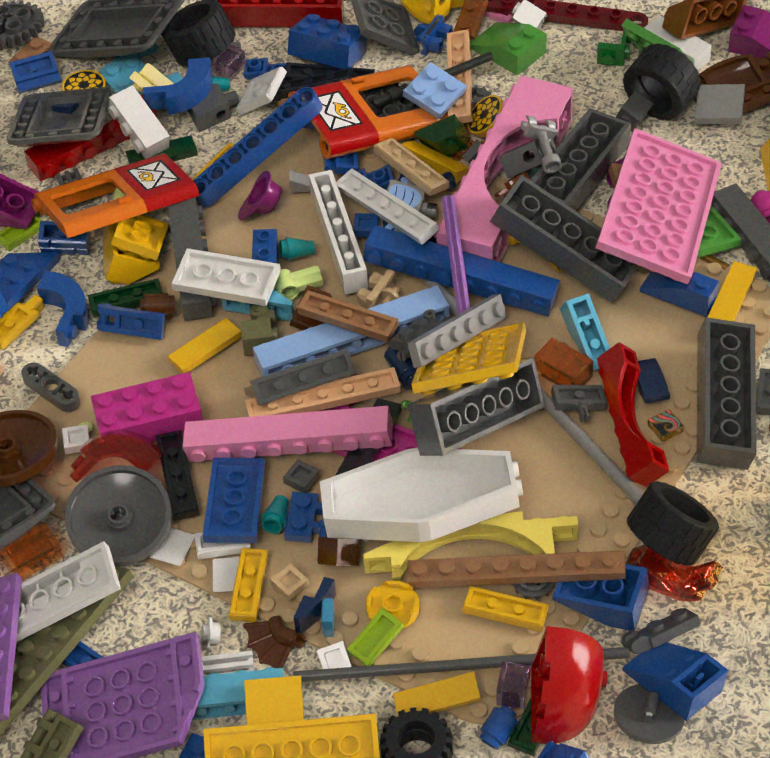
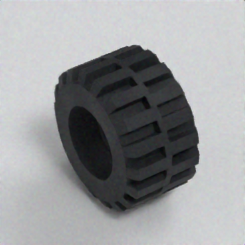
M416 707L410 708V712H405L403 709L398 712V717L392 715L389 718V724L385 723L382 728L383 733L380 734L382 758H452L453 756L451 729L447 727V721L444 718L439 720V714L435 711L430 714L426 708L416 711ZM416 740L424 741L431 745L427 751L419 754L409 753L402 749L405 744Z

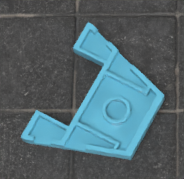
M154 43L148 50L136 55L116 57L99 70V73L102 74L106 80V85L113 94L133 85L134 81L129 77L134 71L140 73L145 66L140 58L157 52V45ZM179 72L166 76L173 83L183 79Z

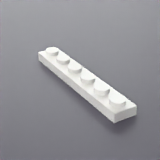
M352 168L336 182L339 191L421 245L439 230L436 222Z

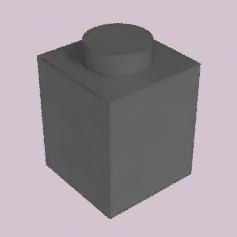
M635 90L621 107L616 118L630 122L631 131L633 132L634 128H637L646 118L654 103Z

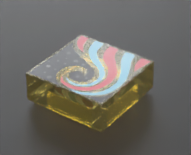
M670 409L648 419L647 425L661 442L684 432V425Z

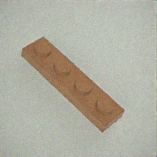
M309 290L297 306V313L387 343L398 327L397 318Z

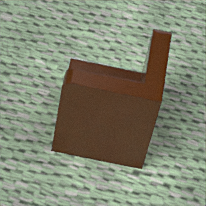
M318 537V564L358 566L359 539Z

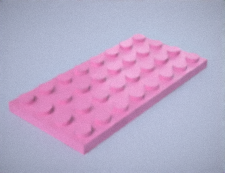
M634 128L595 248L688 285L694 270L722 162Z

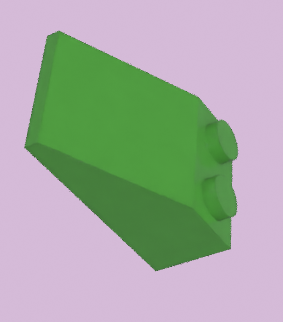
M496 22L470 42V49L480 55L491 52L494 60H492L494 63L518 76L546 53V33L530 24Z

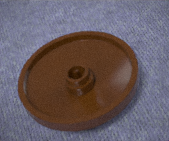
M29 410L0 412V487L15 485L36 476L54 459L58 450L59 439L53 423L44 415Z

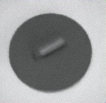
M640 684L623 690L618 695L614 705V718L619 728L629 737L648 744H661L674 739L681 732L685 719L660 701L658 693L649 692Z

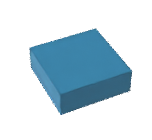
M324 598L322 600L321 613L322 633L324 637H334L333 598Z

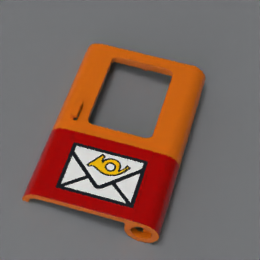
M411 65L311 87L322 103L321 112L311 122L321 135L319 146L325 159L372 149L375 144L390 138L395 139L397 142L417 138L414 134L415 131L448 117V112L440 120L422 108L385 117H377L359 94V91L398 82H412L418 76V73ZM297 91L290 92L288 97L290 98Z
M163 153L35 193L31 203L35 213L39 212L41 216L47 214L63 234L70 238L200 195L195 182L170 157ZM116 188L125 195L116 200L72 214H65L61 210V208L114 192Z

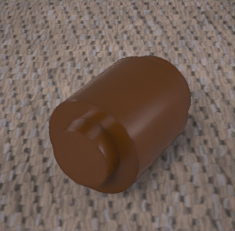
M168 293L145 294V299H140L141 310L163 313L165 318L170 317L169 315H176L175 295H168Z

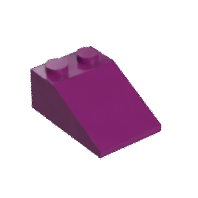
M743 5L730 31L728 52L740 55L753 53V57L766 58L765 53H770V13L764 9Z
M0 174V226L27 229L36 215L31 200L34 199V194L38 193V191Z

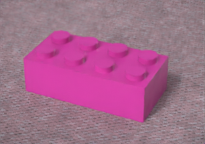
M190 372L91 396L104 453L156 441L155 435L178 430H181V434H184L185 422L203 420Z

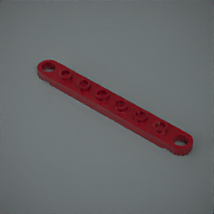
M488 0L490 3H488L486 11L488 13L495 12L506 16H514L512 11L518 2L522 3L523 0ZM527 0L547 13L548 16L545 21L623 31L621 25L626 18L632 22L635 20L641 21L642 23L638 25L643 28L648 25V17L641 12L554 0Z

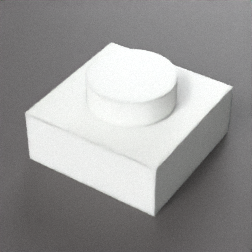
M87 424L62 428L65 454L91 450Z
M344 641L317 650L323 669L353 667Z

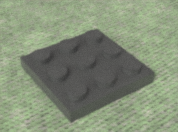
M351 0L359 30L363 37L371 38L385 46L396 48L402 53L406 52L415 55L419 51L407 10L403 5L390 0Z

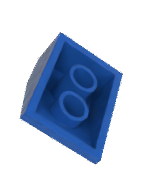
M626 564V579L557 582L552 599L607 626L625 630H636L650 588L647 568Z

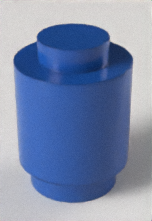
M504 705L501 708L494 707L481 727L480 731L482 733L478 738L488 746L498 750L501 745H505L518 724V721L515 719L516 713Z

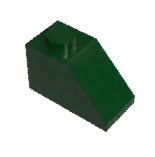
M455 114L414 132L423 145L445 156L467 148L466 128Z

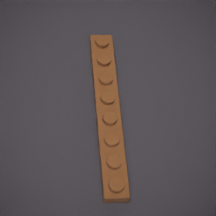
M625 550L408 560L406 583L413 588L626 579Z

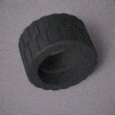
M201 0L177 11L161 35L180 66L188 67V59L210 57L211 60L223 53L234 41L236 33L217 0Z
M665 44L649 45L623 75L624 89L628 98L635 90L654 103L648 115L659 120H671L678 117L700 89L701 80L692 61L676 48Z
M660 481L649 484L627 517V524L630 530L643 544L664 558L685 566H691L697 562L719 530L717 519L704 505L677 487Z

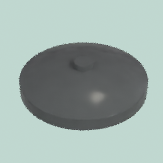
M124 465L102 468L88 475L75 487L65 509L66 530L76 550L82 553L104 541L109 545L114 565L120 567L138 563L152 555L163 544L172 522V508L169 496L160 481L143 469Z

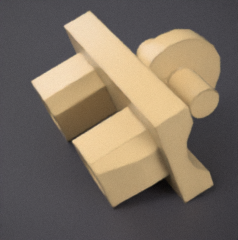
M389 269L384 275L373 272L368 281L369 287L373 288V290L361 288L357 293V303L368 309L400 298L398 294L400 290L392 280L395 272Z

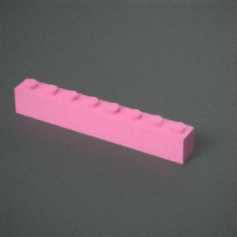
M388 406L189 421L185 422L183 450L189 462H203L213 460V458L275 457L285 454L301 455L311 452L353 451L361 448L379 449L392 446L393 419Z

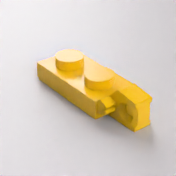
M35 294L26 303L20 304L17 302L0 318V349L4 350L40 316L39 313L45 308L41 297Z

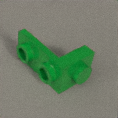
M624 29L621 44L598 42L597 64L624 66L625 58L629 59L630 45H627V43H632L625 36L626 31Z

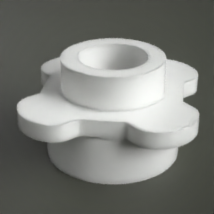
M208 617L207 625L203 624L201 627V641H206V649L208 650L210 649V644H219L221 633L220 623L212 622V617Z

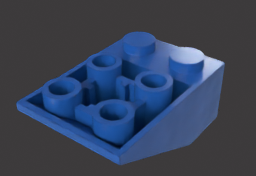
M668 642L642 652L622 667L623 672L646 690L658 693L660 696L659 700L686 721L722 693L729 671L707 653Z

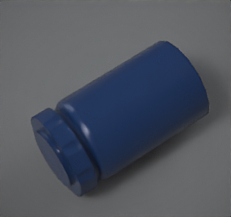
M389 347L384 354L385 360L390 368H395L402 387L405 390H413L411 383L417 368L413 367L411 356L405 361H400L397 358V352L400 350H393Z

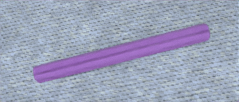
M448 195L442 197V206L458 315L470 308L455 197Z

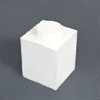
M523 0L522 3L518 2L512 11L514 21L519 24H530L537 29H540L548 16L546 12L527 0Z

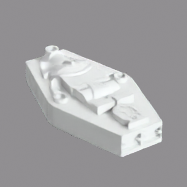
M412 448L320 481V490L327 538L425 542L520 507L518 496L523 495L521 479H515L520 477L517 461L512 462L510 451L455 449L443 456H420L418 448Z

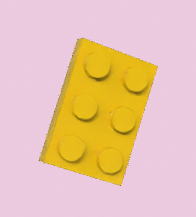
M144 214L120 221L111 245L116 246L121 251H130L139 254L144 259L157 261L169 223Z

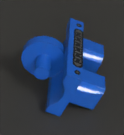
M437 14L430 25L418 24L415 27V39L422 44V55L427 56L430 51L440 53L444 46L442 38L447 39V33L453 32V26L444 23L442 15Z

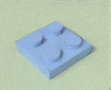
M430 62L403 90V96L440 120L466 92L467 85Z

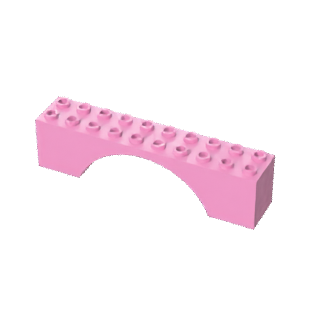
M522 75L516 84L513 83L509 98H505L501 113H497L493 128H489L487 131L485 143L479 146L477 158L471 161L467 176H463L459 191H455L453 194L456 202L462 251L494 261H502L508 249L509 234L490 222L499 205L488 192L492 181L504 170L499 156L512 148L534 140L533 138L524 137L523 133L525 131L521 129V121L528 122L526 115L535 117L537 125L547 126L545 119L556 123L558 134L554 137L553 141L557 148L572 123L573 88ZM529 151L530 156L534 155L533 152ZM443 214V221L441 224H437L439 230L434 234V238L437 239V244L448 247Z

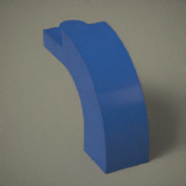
M210 57L188 59L187 74L177 83L165 86L143 87V98L151 110L167 108L169 115L189 110L201 103L209 94L213 83Z
M45 271L37 287L38 294L43 299V304L58 306L65 310L55 332L59 346L68 347L71 340L77 337L78 330L86 331L88 327L89 312L85 295L79 284L70 277L56 272Z

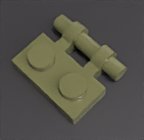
M48 708L43 718L39 717L35 724L38 727L30 741L26 740L23 746L25 750L20 758H67L84 727Z

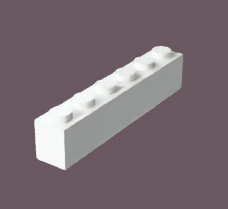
M332 170L309 174L311 197L344 294L359 292L361 288L368 289L367 269Z

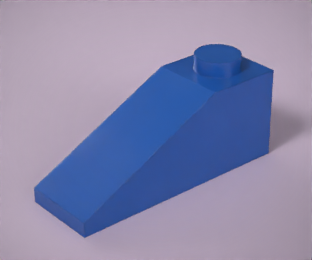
M650 272L640 287V292L707 317L718 296L719 281L693 272L687 285L657 272Z

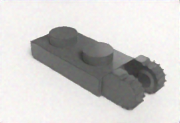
M686 608L676 609L671 612L670 616L661 620H654L648 623L647 627L639 631L632 629L628 633L623 634L621 644H623V647H628L632 653L641 654V652L656 648L700 626L699 616Z

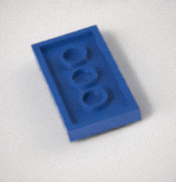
M213 458L202 535L203 543H257L266 466L265 458Z

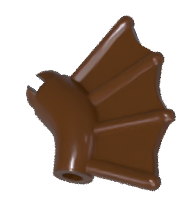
M279 615L271 617L269 621L243 624L249 637L247 647L255 650L260 664H267L273 668H283L291 649L295 647L301 649L306 642L305 635L298 634V631L287 628L283 624L282 617Z

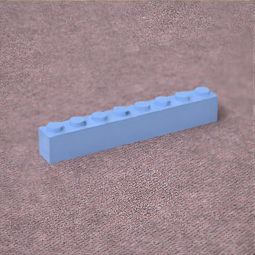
M438 285L368 308L369 310L398 319V327L391 338L397 335L400 330L412 324L414 320L424 318L423 313L426 310H435L438 322L446 316L450 317L449 304ZM324 323L253 347L255 365L262 377L345 348L348 349L351 356L386 344L387 342Z

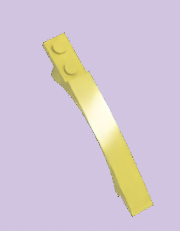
M522 511L504 513L431 541H392L363 554L365 574L392 572L393 581L401 580L407 572L408 560H418L440 546L469 539L503 542L515 546L530 555L555 553L554 542L578 540V517L560 516L557 518L523 520Z

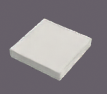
M278 67L251 79L236 107V111L239 114H244L272 102L287 71L283 67Z

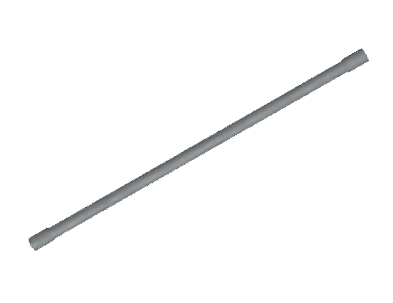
M419 278L428 288L438 285L449 304V310L456 316L455 297L443 285ZM541 388L545 403L543 408L623 490L628 499L636 505L644 491L623 473L564 410H555L553 399Z

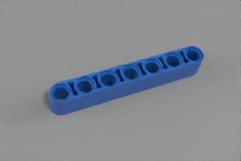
M303 87L193 180L200 195L196 197L198 205H202L204 208L213 205L321 112L322 103L313 88Z

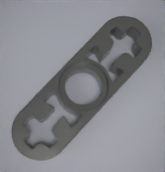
M29 363L22 368L21 374L24 384L60 410L72 412L80 406L77 389L41 364ZM49 384L57 385L54 390L48 391L44 389Z

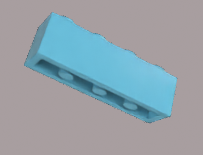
M268 667L263 670H239L235 673H210L205 675V687L192 720L246 715L244 680L284 677L283 668Z

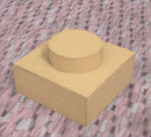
M289 564L270 579L271 586L288 601L309 586V579L292 564Z

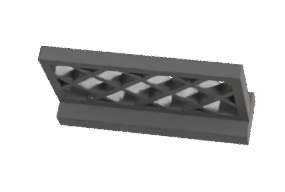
M345 348L250 380L251 386L244 388L247 396L255 397L257 405H262L353 374L355 370L348 349Z

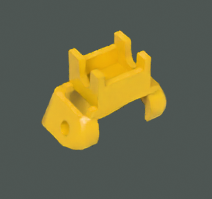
M400 0L401 4L410 14L426 24H430L437 14L442 15L443 18L447 17L451 8L462 7L465 1Z

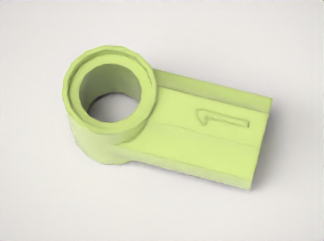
M318 265L295 272L281 269L274 288L276 292L287 299L293 300L298 296L299 292L305 291L307 285L314 288L323 285L321 271Z

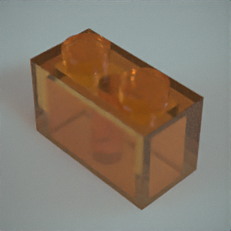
M553 337L534 355L537 373L556 385H585L593 377V360L586 354H581L566 343L560 342Z
M43 522L19 540L1 550L0 558L10 574L17 573L24 580L62 559L63 554L60 543Z

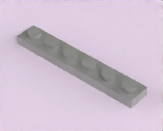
M501 294L489 296L407 343L413 367L425 366L505 319V306Z

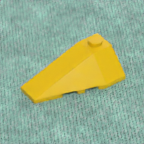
M117 222L103 227V270L105 280H109L114 284L123 283L129 285L159 270L160 263L158 258L157 261L153 259L147 260L140 257L139 254L130 251L124 252L111 245L119 223Z

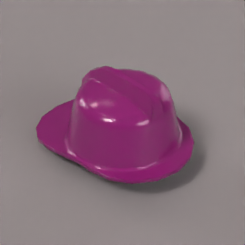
M269 171L261 173L255 181L250 194L239 210V220L246 219L253 212L269 213L277 206L282 194V188L271 180V173Z

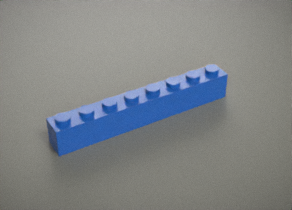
M374 225L364 246L363 260L365 262L454 288L447 246L431 241H426L421 245L404 233ZM462 251L468 293L484 298L494 294H501L504 304L549 317L557 298L560 280Z

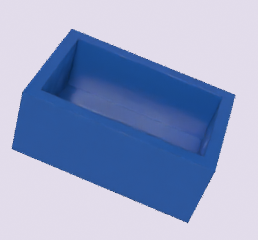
M309 14L289 30L287 54L344 69L352 67L365 55L367 38L361 35L358 25H346L335 19L327 20L320 18L319 15Z

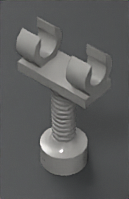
M526 115L528 122L521 121V129L525 131L523 133L524 137L539 140L544 155L541 160L544 172H557L561 169L562 163L560 157L557 154H553L548 141L550 138L554 139L558 134L556 123L545 119L547 126L537 125L535 117Z

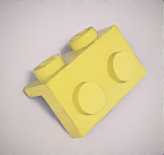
M147 63L140 73L134 71L129 77L134 81L133 86L142 94L143 87L174 84L150 63Z

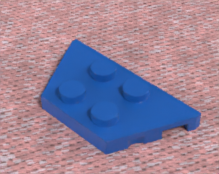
M59 252L8 253L0 260V290L9 309L42 279L45 271H50L61 260Z

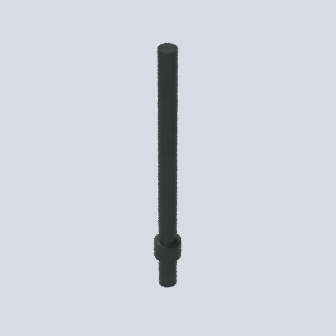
M488 52L444 71L451 76H455L494 60L491 52ZM408 85L398 89L392 88L387 90L386 94L371 99L373 107L376 108L388 102L392 104L399 101L400 97H403V90Z

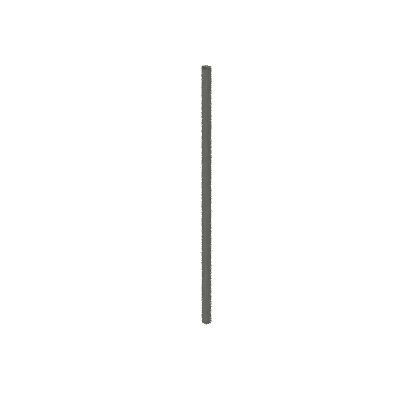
M628 647L603 649L604 660L629 658ZM535 654L293 671V676L301 675L302 682L527 666L532 664Z

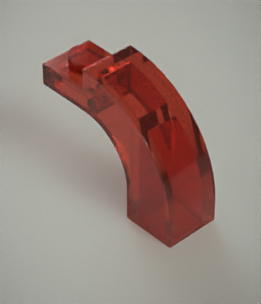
M127 430L106 431L93 436L81 446L80 451L85 457L80 455L70 465L73 469L69 476L77 483L97 462L108 457L126 459L135 467L148 471L162 457L163 451L150 439L141 434Z
M646 545L633 548L626 560L628 565L647 568L650 590L678 601L688 602L702 600L706 590L712 589L718 583V576L723 568L716 560L697 566L680 565L657 554Z

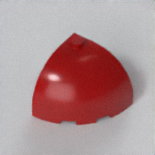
M546 626L531 664V743L547 744L549 741H554L557 744L571 740L583 732L592 721L599 703L601 688H605L607 684V671H603V648L591 636L568 628Z

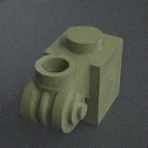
M254 304L250 308L251 320L240 321L244 356L254 355L253 347L278 339L276 327H271V324H276L274 309Z

